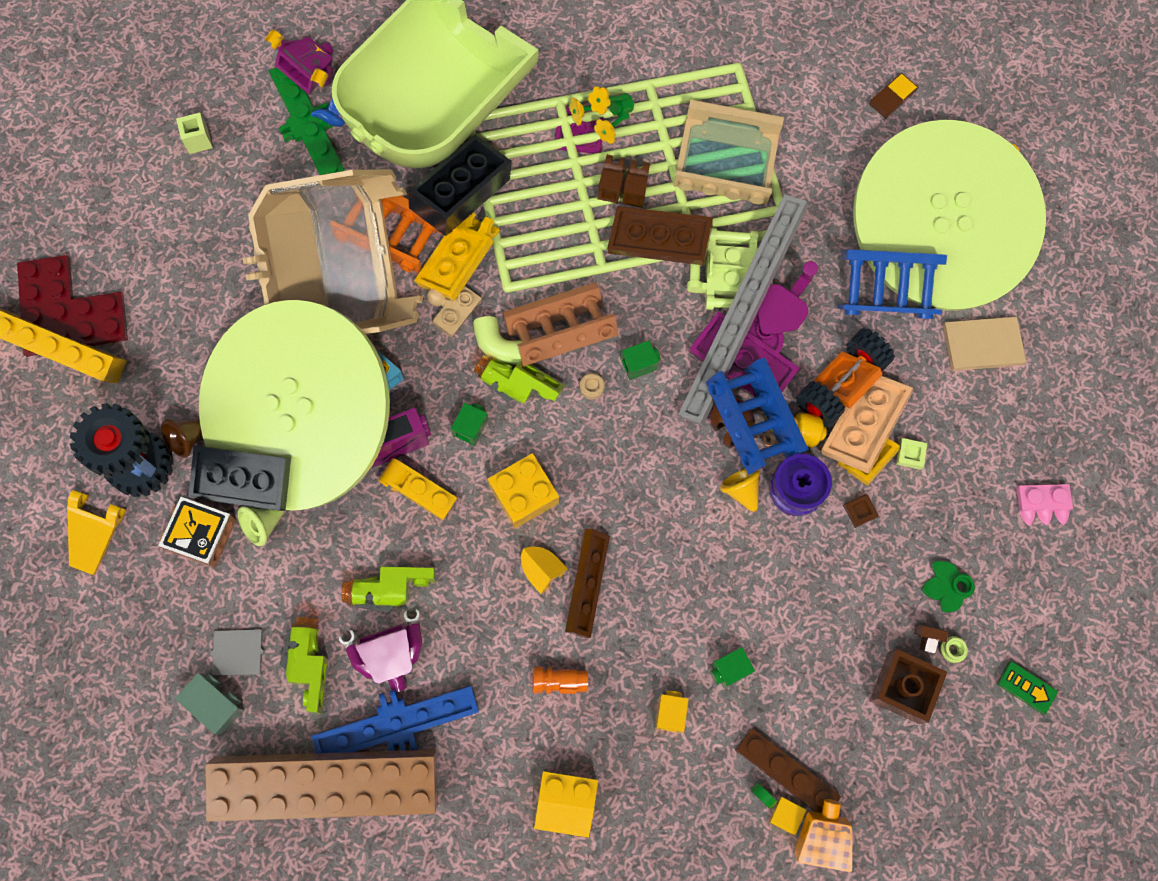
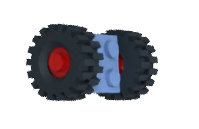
M108 403L101 404L102 409H98L96 406L91 407L92 413L89 415L83 412L80 415L83 421L81 423L75 421L73 427L77 429L76 433L70 432V438L75 441V443H70V448L75 452L73 454L74 457L82 465L100 476L103 474L106 481L125 495L130 494L133 497H139L140 494L144 496L151 495V490L155 492L160 490L158 485L161 482L165 485L169 481L165 477L167 474L171 475L173 471L170 468V465H174V461L170 457L172 455L171 450L157 435L152 432L149 433L142 422L125 407L123 409L118 404H113V407H111Z

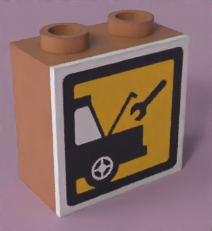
M180 497L179 502L172 509L168 526L161 533L158 546L173 554L215 568L236 519L226 512Z

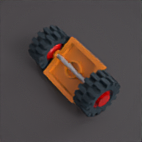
M860 329L846 344V350L850 353L847 354L842 351L814 381L809 382L796 396V402L800 404L799 408L804 410V413L816 415L817 417L820 416L824 426L831 427L844 413L845 408L843 406L850 409L883 375L882 372L894 360V351L889 348L891 345L885 343L883 337H878L877 332L872 333L871 329Z

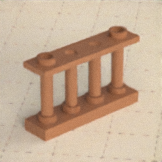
M596 282L503 312L509 336L519 334L522 343L517 344L523 366L618 336L615 314L603 316L599 309L602 307L600 289ZM589 311L594 320L580 324L575 315ZM566 319L570 328L556 332L552 323ZM542 326L546 335L532 339L528 331Z

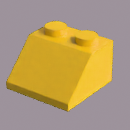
M543 771L534 829L589 837L598 780Z

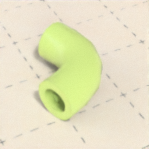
M484 316L474 320V334L478 346L489 359L493 360L495 358L503 363L514 366L521 362L517 344L522 343V340L510 341L504 339L500 335L498 319L495 317Z

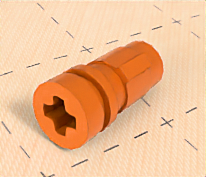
M543 666L533 667L532 693L542 694V691H545L546 694H551V691H559V694L587 692L588 671L577 669L555 670L552 667L543 669Z

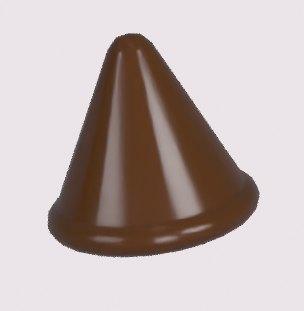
M165 419L162 422V436L168 447L181 458L190 456L191 450L202 434L200 419Z

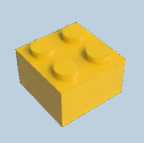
M533 453L488 478V485L514 529L559 504V495Z

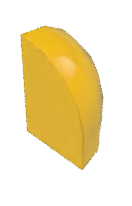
M530 546L522 550L521 565L524 574L540 594L551 587L549 584L553 579L558 576L561 578L568 569L558 557L542 547Z

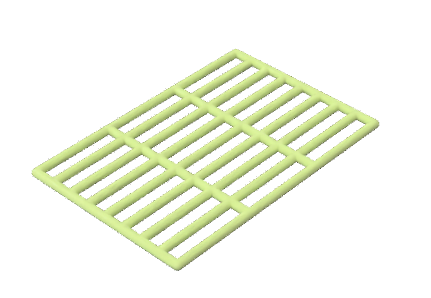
M733 63L607 87L609 96L646 90L649 101L634 103V109L629 114L652 110L655 120L614 128L616 132L614 138L657 130L660 141L578 157L575 145L597 142L600 139V135L593 132L573 136L570 125L576 122L573 121L572 115H567L565 105H569L573 97L578 99L579 102L589 101L588 96L593 90L494 109L485 120L556 107L559 118L477 134L474 131L468 139L476 134L486 142L561 126L564 137L562 139L500 150L499 152L510 159L556 150L566 146L569 159L511 170L510 180L572 168L574 180L491 196L483 203L486 217L494 220L493 226L499 227L583 210L585 222L501 238L499 232L496 237L492 238L494 241L492 245L504 292L509 293L663 261L632 257L606 263L603 250H607L609 239L600 241L597 229L613 226L615 216L595 220L592 208L614 203L597 200V197L589 198L586 187L599 185L601 174L584 177L581 166L605 162L607 154L613 155V160L620 159V157H630L663 150L666 161L650 164L649 174L669 171L672 182L646 187L645 197L675 191L678 203L647 210L681 212V214L691 215L690 210L742 200H732L726 196L716 195L687 201L685 191L673 186L679 159H675L672 148L681 147L683 137L670 139L667 128L685 125L687 114L664 119L661 110L663 107L689 103L690 100L699 101L741 93L744 103L727 107L757 112L742 64ZM735 73L738 82L737 84L659 99L655 89ZM607 108V112L604 115L593 111L586 112L581 121L590 122L598 120L600 117L606 119L616 117L617 115H613L610 108ZM692 139L690 145L707 141ZM737 147L687 157L686 167L760 153L763 163L761 165L705 175L724 180H734L764 174L767 154L761 151ZM625 169V172H623V177H627V174H629L627 173L628 169ZM773 169L770 188L772 189L771 194L776 206L713 218L712 228L774 216L783 198L775 169ZM573 189H577L580 199L579 201L496 217L493 205ZM620 194L619 202H622L623 194ZM767 230L758 232V242L762 241ZM588 231L591 241L589 244L506 260L503 249ZM716 240V245L734 247L749 244L747 242ZM594 253L597 265L511 282L509 269Z

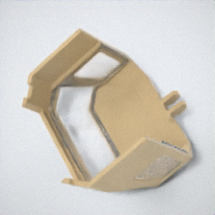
M392 169L348 170L264 186L248 215L249 230L254 244V257L242 258L243 264L251 265L257 263L259 273L251 272L247 274L246 280L259 279L264 298L263 305L285 300L314 302L342 313L359 326L365 334L382 332L417 322L419 314L416 311L418 303H422L424 295L398 298L381 200L408 195L403 187H397L394 182L396 176Z

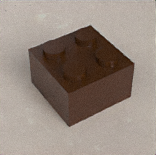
M892 650L887 653L869 702L917 724L929 723L947 671L901 650Z

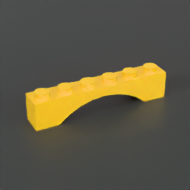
M0 308V339L101 381L118 383L127 360L57 334Z

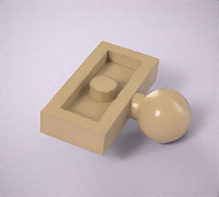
M464 286L455 301L445 298L434 289H430L427 294L429 303L433 306L443 307L432 321V324L453 338L479 305L482 298L466 286Z

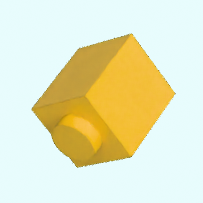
M666 691V695L661 694L659 696L655 729L677 733L684 732L688 699L682 698V693Z

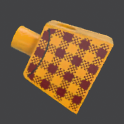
M824 799L822 813L812 811L807 813L794 850L798 863L852 872V825L847 818L839 816L840 802Z

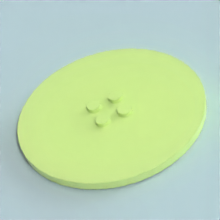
M928 121L907 128L893 136L874 154L866 165L858 182L854 197V227L861 250L947 255L946 265H938V268L935 269L931 309L946 311L966 310L983 306L1000 298L1017 286L1028 274L1043 244L1046 227L1045 202L1040 184L1031 166L1023 155L1003 137L987 128L965 121ZM867 261L875 273L876 266H873L874 261ZM889 262L885 271L884 284L898 294L900 268H898V263ZM913 264V268H910L908 300L921 306L925 269H922V264Z
M285 300L273 302L249 312L233 324L215 346L204 370L199 394V418L206 447L291 458L286 510H303L323 506L335 501L355 487L375 462L388 428L390 397L382 361L374 345L359 326L342 313L328 306L309 301Z

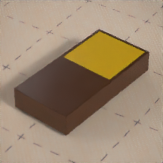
M901 72L871 99L869 105L887 119L919 87Z

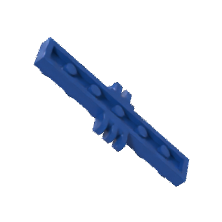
M468 685L407 705L404 698L398 700L395 689L389 691L392 700L389 703L385 693L379 694L381 705L377 706L378 714L313 734L311 737L316 754L355 752L387 742L389 751H396V746H399L400 750H407L405 743L410 742L411 750H418L414 733L479 713L472 686Z

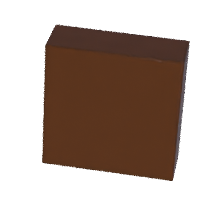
M867 494L843 505L854 528L879 517Z

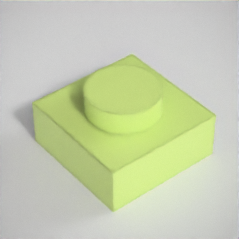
M902 438L899 441L900 448L896 465L919 470L923 469L927 443Z

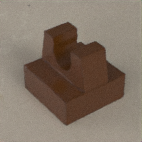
M919 624L915 625L914 630L915 635L921 636L920 650L931 653L936 652L938 641L947 642L949 634L947 631Z

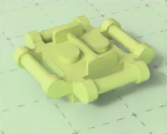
M712 228L706 256L705 283L700 281V265L695 264L690 265V281L687 282V291L705 294L706 310L730 308L758 250V231L750 230V233L717 231V228ZM716 240L747 242L749 245L748 248L716 245Z

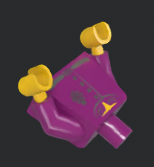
M270 30L265 40L272 43L271 47L274 50H278L275 66L308 95L318 85L321 88L330 86L333 75L331 67L333 49L330 44L324 42L318 45L308 37L301 40H284L278 31Z

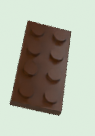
M617 206L607 247L608 254L705 266L713 227V217Z

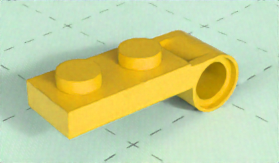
M394 458L391 459L378 479L384 486H391L392 491L402 494L441 520H444L457 499L448 491Z

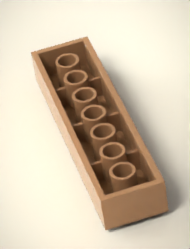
M437 749L216 756L206 763V822L435 814L438 806Z

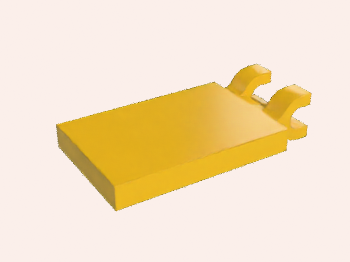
M473 212L451 233L442 238L414 282L424 289H434L445 298L455 301L494 243L492 238L496 237L500 231L498 227L493 226L494 220L485 217L481 223L479 220L474 219L476 214Z

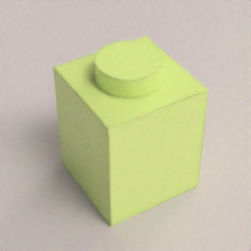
M201 113L176 118L181 140L189 154L213 148L208 127Z

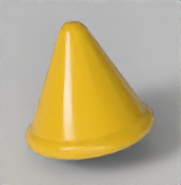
M746 469L740 470L727 477L721 483L720 490L748 510L755 512L758 509L760 470L748 475Z

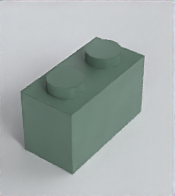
M197 673L175 697V700L214 735L222 736L244 711L239 706L241 700L231 691L223 692L219 688L222 683L209 673L205 676Z

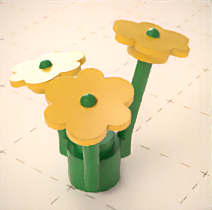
M596 86L593 88V92L588 96V100L592 104L583 107L578 99L571 98L569 108L572 119L577 125H581V118L584 117V112L591 110L604 115L607 112V107H609L613 115L619 116L612 123L607 120L602 121L598 119L594 126V130L600 135V139L604 142L607 141L609 144L615 142L616 132L614 127L622 121L629 119V113L634 109V101L628 93L609 96V92L605 87L600 88Z

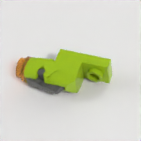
M483 355L474 369V372L478 374V378L507 402L516 400L525 404L534 390L538 391L541 397L555 402L565 387L564 384L531 364L523 366L522 362H520L513 370L511 365L503 363L492 356L487 357Z
M381 567L380 580L377 577L344 581L342 584V602L348 603L349 606L355 605L357 608L390 613L395 606H402L408 603L409 582H413V586L428 587L429 582L436 583V571L434 568Z
M295 617V623L292 624L291 630L288 632L280 666L286 670V678L289 683L309 685V690H305L303 696V706H306V712L322 714L328 659L324 656H315L316 653H319V626L316 625L317 619Z

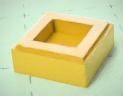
M779 797L769 823L796 836L806 809L783 797Z

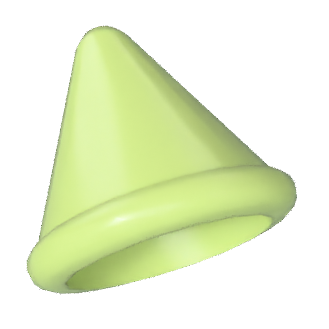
M242 506L238 509L237 516L245 536L256 546H264L284 511Z

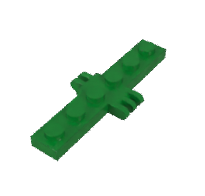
M277 67L269 70V74L291 116L286 120V124L279 127L284 141L288 142L294 139L295 142H299L302 140L319 175L345 171L325 130L335 126L311 116V113L317 109H327L329 103L313 108L303 89Z

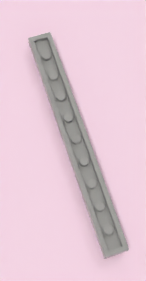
M784 194L678 414L681 418L701 426L704 425L714 404L706 381L719 371H723L725 378L727 377L809 206L807 201Z

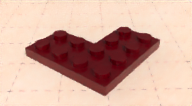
M68 255L17 263L21 318L89 346L128 340L125 302L122 292L73 299L71 262ZM23 348V354L26 357L39 355Z

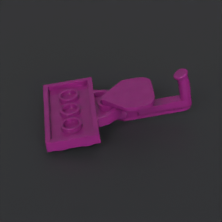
M808 261L804 264L803 274L790 291L778 284L770 285L757 312L758 316H755L726 377L727 380L746 374L744 369L756 360L766 358L781 392H783L800 368L779 353L783 347V333L796 331L808 315V306L799 297L818 271V265L815 262ZM720 311L716 313L689 349V352L702 362H704L725 318V315ZM751 384L738 387L752 398L757 397Z

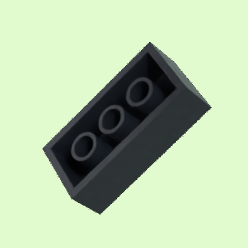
M474 134L409 189V209L444 236H447L510 180L512 161Z

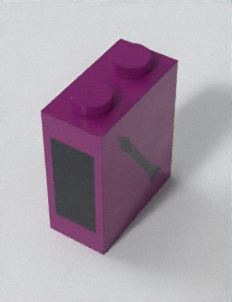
M414 407L389 418L383 445L372 468L388 462L392 458H398L429 445L427 437L431 436L424 414L418 415Z

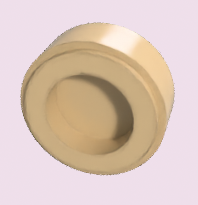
M590 373L581 379L580 392L585 398L597 399L603 394L605 383L601 376Z

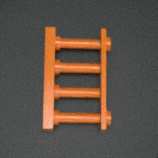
M402 196L381 199L385 219L392 212L402 217L388 241L391 260L399 264L400 268L406 272L412 273L414 271L419 273L422 270L420 260L417 259L430 235L440 232L409 209V199ZM359 197L345 223L341 224L333 220L331 227L334 236L344 243L350 241L371 251L368 230L365 235L353 230L354 225L364 210L363 202ZM417 222L422 225L423 229L409 254L407 255L396 250L410 223Z

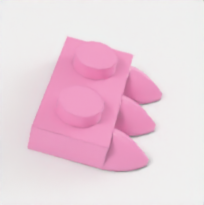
M1069 484L1025 485L1016 488L1019 512L1023 521L1028 526L1033 523L1035 512H1037L1040 520L1045 525H1048L1053 511L1059 522L1063 525L1066 524L1070 511L1073 509Z

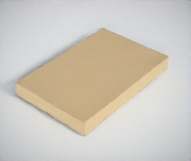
M1017 317L945 322L943 324L951 371L1021 366L1027 363Z

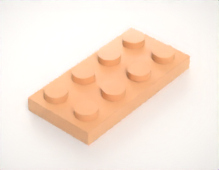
M881 376L850 409L845 407L844 413L839 417L822 448V455L869 474L911 397L913 387Z

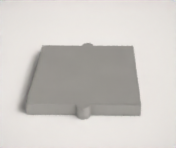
M262 630L214 631L213 651L210 653L213 656L212 675H260L261 655L264 654V650H262Z

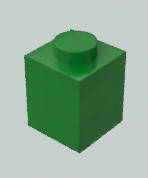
M649 340L621 350L620 356L629 380L656 371L661 360L658 349L652 347Z
M464 402L451 427L452 436L475 446L488 422L486 410L478 404L472 403V405Z
M743 647L711 664L713 669L710 670L717 685L721 684L723 688L755 672Z

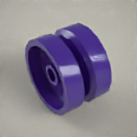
M795 454L786 458L773 473L769 483L770 497L774 505L783 513L791 516H806L814 512L829 496L832 487L831 474L827 466L820 459L809 454Z

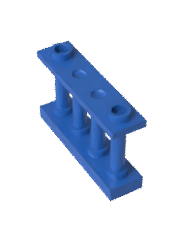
M842 250V260H849V265H851L848 304H838V309H844L845 314L860 315V310L918 313V318L933 319V314L942 315L941 309H931L935 269L938 268V265H946L947 255ZM864 261H874L873 266H876L872 306L858 305L861 266H864ZM889 262L898 263V268H900L897 307L882 306L885 271ZM913 264H922V269H925L921 308L907 307L910 268H913Z
M766 358L758 359L744 369L746 373L744 375L726 380L723 371H719L706 381L708 391L719 410L748 475L766 466L764 461L766 458L783 453L785 458L809 450ZM751 384L757 397L737 403L731 389ZM761 406L767 420L748 426L742 412ZM772 429L778 443L759 450L753 436Z

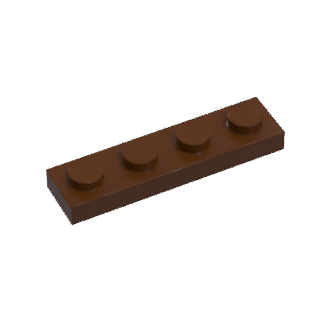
M585 529L565 629V632L582 638H591L610 539L609 535L595 529Z
M753 728L748 731L735 750L814 812L822 813L824 799L839 801L842 797Z

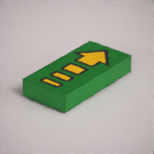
M1012 661L1008 662L996 685L1042 715L1047 714L1059 692Z

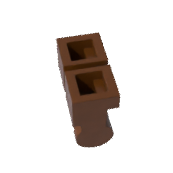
M607 154L598 186L597 200L618 203L620 194H623L622 204L643 208L650 162L644 161L643 167L638 169L636 167L637 160L632 159L631 166L628 167L627 171L629 174H627V177H623V172L626 169V165H624L625 157H620L619 163L613 164V155Z

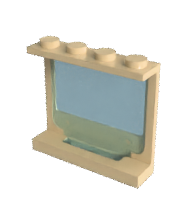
M690 100L673 186L679 187L684 191L695 190L706 195L716 194L726 196L732 200L742 199L753 204H767L772 192L770 187L778 139L784 117Z

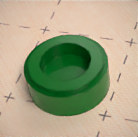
M758 782L751 788V792L769 809H772L778 802Z

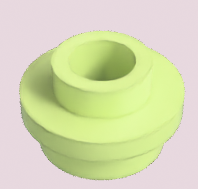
M950 636L947 638V642L942 641L940 652L946 661L958 663L966 658L968 648L961 638ZM951 645L957 648L956 655L949 651Z

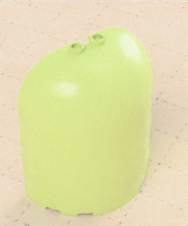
M406 0L340 66L333 80L332 98L340 116L351 130V135L358 142H362L375 154L393 164L406 168H426L444 161L457 150L536 66L539 51L503 26H500L495 31V35L468 19L465 3L462 0Z

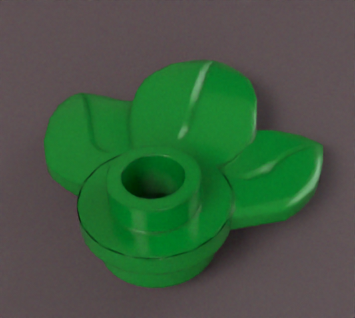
M933 562L932 569L935 577L923 585L922 591L931 599L941 600L940 608L942 612H955L961 608L963 600L969 598L974 593V581L969 575L960 573L956 566L950 562ZM958 582L964 584V591L958 590Z

